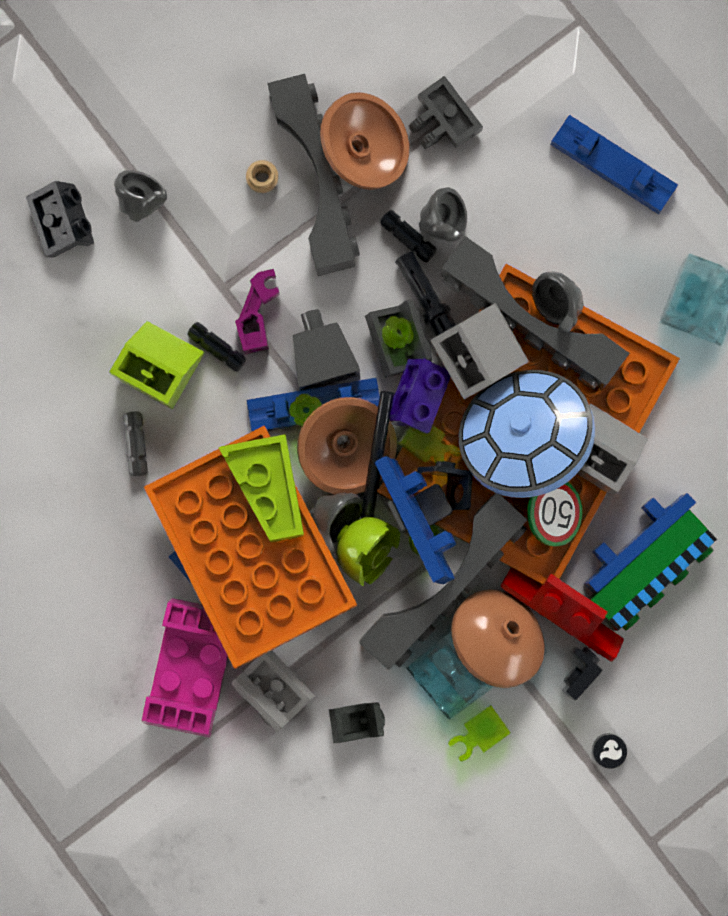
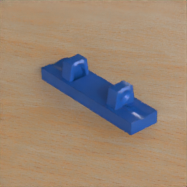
M571 115L567 117L551 141L550 145L658 215L678 186L674 181Z
M377 378L246 400L251 431L265 426L267 431L301 426L313 411L331 400L338 399L339 395L340 398L355 397L364 399L378 406L380 395ZM287 401H288V406H289L290 417H289L288 410H287V405H286V404H287Z
M388 456L377 460L375 464L432 582L444 585L455 579L443 553L457 544L452 534L447 531L434 536L414 496V493L427 486L423 475L415 471L405 476L398 461L390 459Z
M685 493L664 509L655 498L649 499L641 509L652 522L617 554L605 542L598 545L592 553L603 566L584 585L592 593H598L697 502L688 493Z

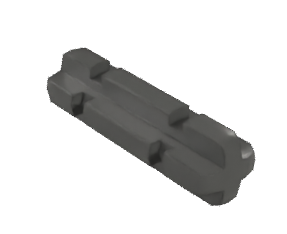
M139 411L124 413L123 418L124 426L127 427V431H125L127 457L130 458L128 470L131 476H143L148 472L147 461L144 460V457H146L144 430L141 429L143 418Z

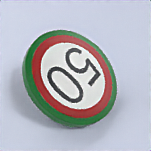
M569 482L549 493L530 497L527 509L528 523L533 535L541 543L548 546L565 545L575 537L581 525L583 514L581 499L576 489Z

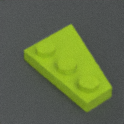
M286 435L218 447L270 542L304 536Z

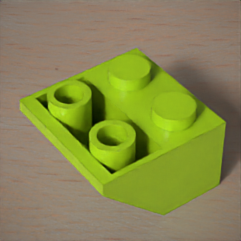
M146 321L125 343L109 373L115 379L173 410L205 352Z

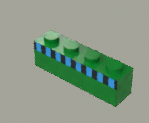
M689 509L598 593H594L589 599L607 611L604 621L613 631H619L621 628L627 631L640 619L637 613L647 605L649 608H652L665 596L662 590L668 584L672 583L675 586L689 574L686 568L694 560L700 563L714 551L711 545L717 538Z

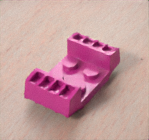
M171 598L167 603L162 626H165L151 694L145 700L142 722L147 725L210 738L228 655L203 605Z

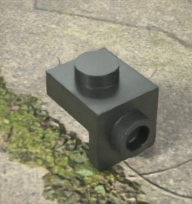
M379 702L361 703L329 709L333 743L384 736L385 716L380 709Z

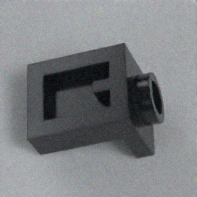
M573 647L570 650V653L584 666L581 669L577 666L574 667L563 680L567 685L562 691L575 701L603 671L597 665L600 659L587 647H584L582 650L578 647Z

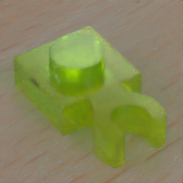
M432 425L429 433H423L409 426L397 443L424 463L428 462L431 456L434 457L435 462H445L444 454L446 452H450L456 457L461 454L458 447L441 443L446 434L434 425Z
M489 705L463 724L468 730L467 734L454 735L449 739L448 745L451 747L457 742L465 744V752L458 756V759L462 762L470 758L475 746L478 745L484 753L511 732L492 705Z

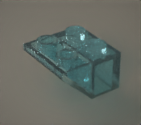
M689 253L681 263L659 322L721 346L728 330V270L717 263Z
M452 630L406 667L449 720L493 687L476 678L463 665L453 644Z

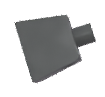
M319 309L301 314L305 331L293 335L297 381L300 391L360 376L359 365L339 324L332 323L324 326Z

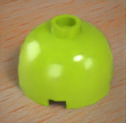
M364 517L353 522L350 526L346 525L343 527L337 537V561L343 572L361 586H364V581L369 585L374 583L384 573L393 559L386 557L391 547L393 546L398 549L401 535L399 529L386 521L373 517Z

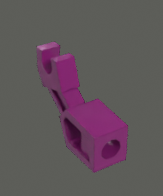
M274 269L258 272L250 280L251 288L240 317L235 321L245 355L269 350L264 318L259 311L262 304L265 305L280 295L278 287L273 289L265 287L267 280L276 279ZM252 319H256L260 331L244 334V325L251 322Z

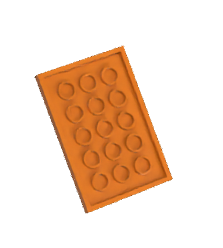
M262 426L227 445L268 438L270 435L266 427ZM219 449L144 486L234 669L358 606L297 487L296 493L304 536L270 542Z

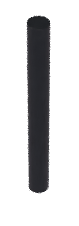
M390 391L380 392L360 519L364 517L374 518L381 476L375 462L384 457L394 393Z

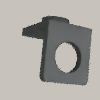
M434 484L415 496L429 526L444 519L453 512L439 484ZM394 501L388 502L400 530L403 533H409Z

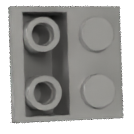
M496 303L430 340L463 399L495 383L529 362Z
M590 403L589 406L595 422L594 444L587 461L577 474L613 496L619 492L636 465L648 438Z

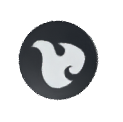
M605 733L595 739L592 745V754L599 765L604 768L613 769L619 767L625 761L627 747L625 742L617 735Z

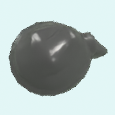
M126 170L119 173L115 179V193L118 196L120 209L135 222H139L161 208L167 200V192L156 179L143 172Z
M450 187L437 189L420 212V231L448 242L460 239L465 232L467 210L460 194Z
M555 271L542 273L535 279L532 286V297L539 313L547 321L559 325L558 330L560 332H570L572 327L577 324V317L582 313L584 306L580 288L567 276Z
M338 493L319 497L316 505L310 511L334 560L338 557L333 543L337 542L339 532L346 525L350 526L353 522L359 520L361 516L363 502L354 493Z

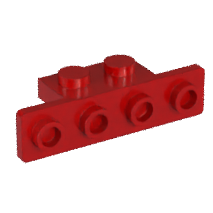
M510 568L500 585L502 589L556 624L569 635L587 645L597 654L610 662L614 661L621 649L624 638L602 624L607 614L606 610L551 573L541 585L515 569Z

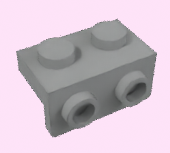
M273 651L256 658L232 681V685L237 689L239 696L249 702L260 713L262 720L267 725L272 726L277 732L315 697L309 688Z

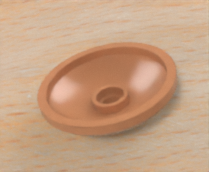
M356 92L340 97L325 112L320 130L323 152L330 166L343 180L358 188L375 190L388 186L401 176L409 158V140L402 120L390 105L374 95Z
M338 398L321 405L306 419L299 433L297 454L303 472L315 486L331 494H358L365 491L378 406L360 398ZM389 421L384 456L395 459L397 439L391 421ZM343 435L348 436L344 444L337 443L339 437Z
M489 589L473 593L458 606L452 620V640L458 657L471 674L491 686L512 688L527 682L537 673L544 658V637L538 620L522 601L504 591Z

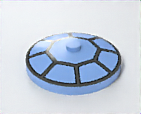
M523 370L510 373L482 389L468 405L459 428L460 452L474 478L481 485L495 493L516 498L543 495L563 486L571 480L587 461L595 438L594 417L588 401L581 390L565 377L543 370Z

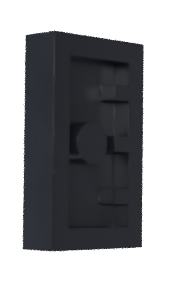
M54 181L26 196L46 257L54 258L78 245L90 246L94 244L91 234L92 227L85 216L81 204V194L74 184Z

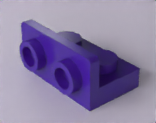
M424 358L409 359L393 397L390 415L391 423L395 426H410L423 433H429L451 377L447 369Z

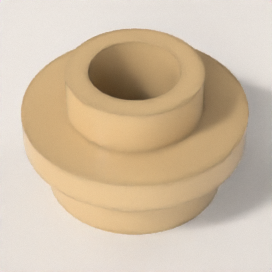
M256 161L247 169V183L255 192L267 193L273 190L278 183V171L269 161ZM260 173H266L269 176L265 182H259L256 178Z

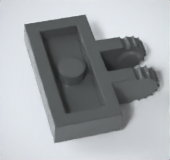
M445 76L418 94L419 101L427 111L413 120L408 126L412 133L423 129L433 119L439 127L428 133L420 142L424 149L437 143L444 135L447 136L457 149L483 129L482 124Z

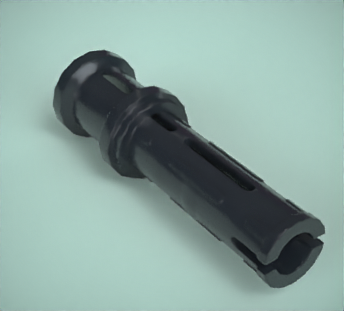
M411 251L399 257L395 263L399 266L411 291L425 313L423 315L424 323L430 325L436 336L445 332L441 322L446 330L454 327L456 324L450 315L451 308L446 303H441L429 279L418 263L414 252ZM414 273H415L416 277L418 278L420 284L422 285L424 291L426 292V295H424V293H423V291L421 290L419 284L417 283V281H416V279H415V277H414V275H413Z

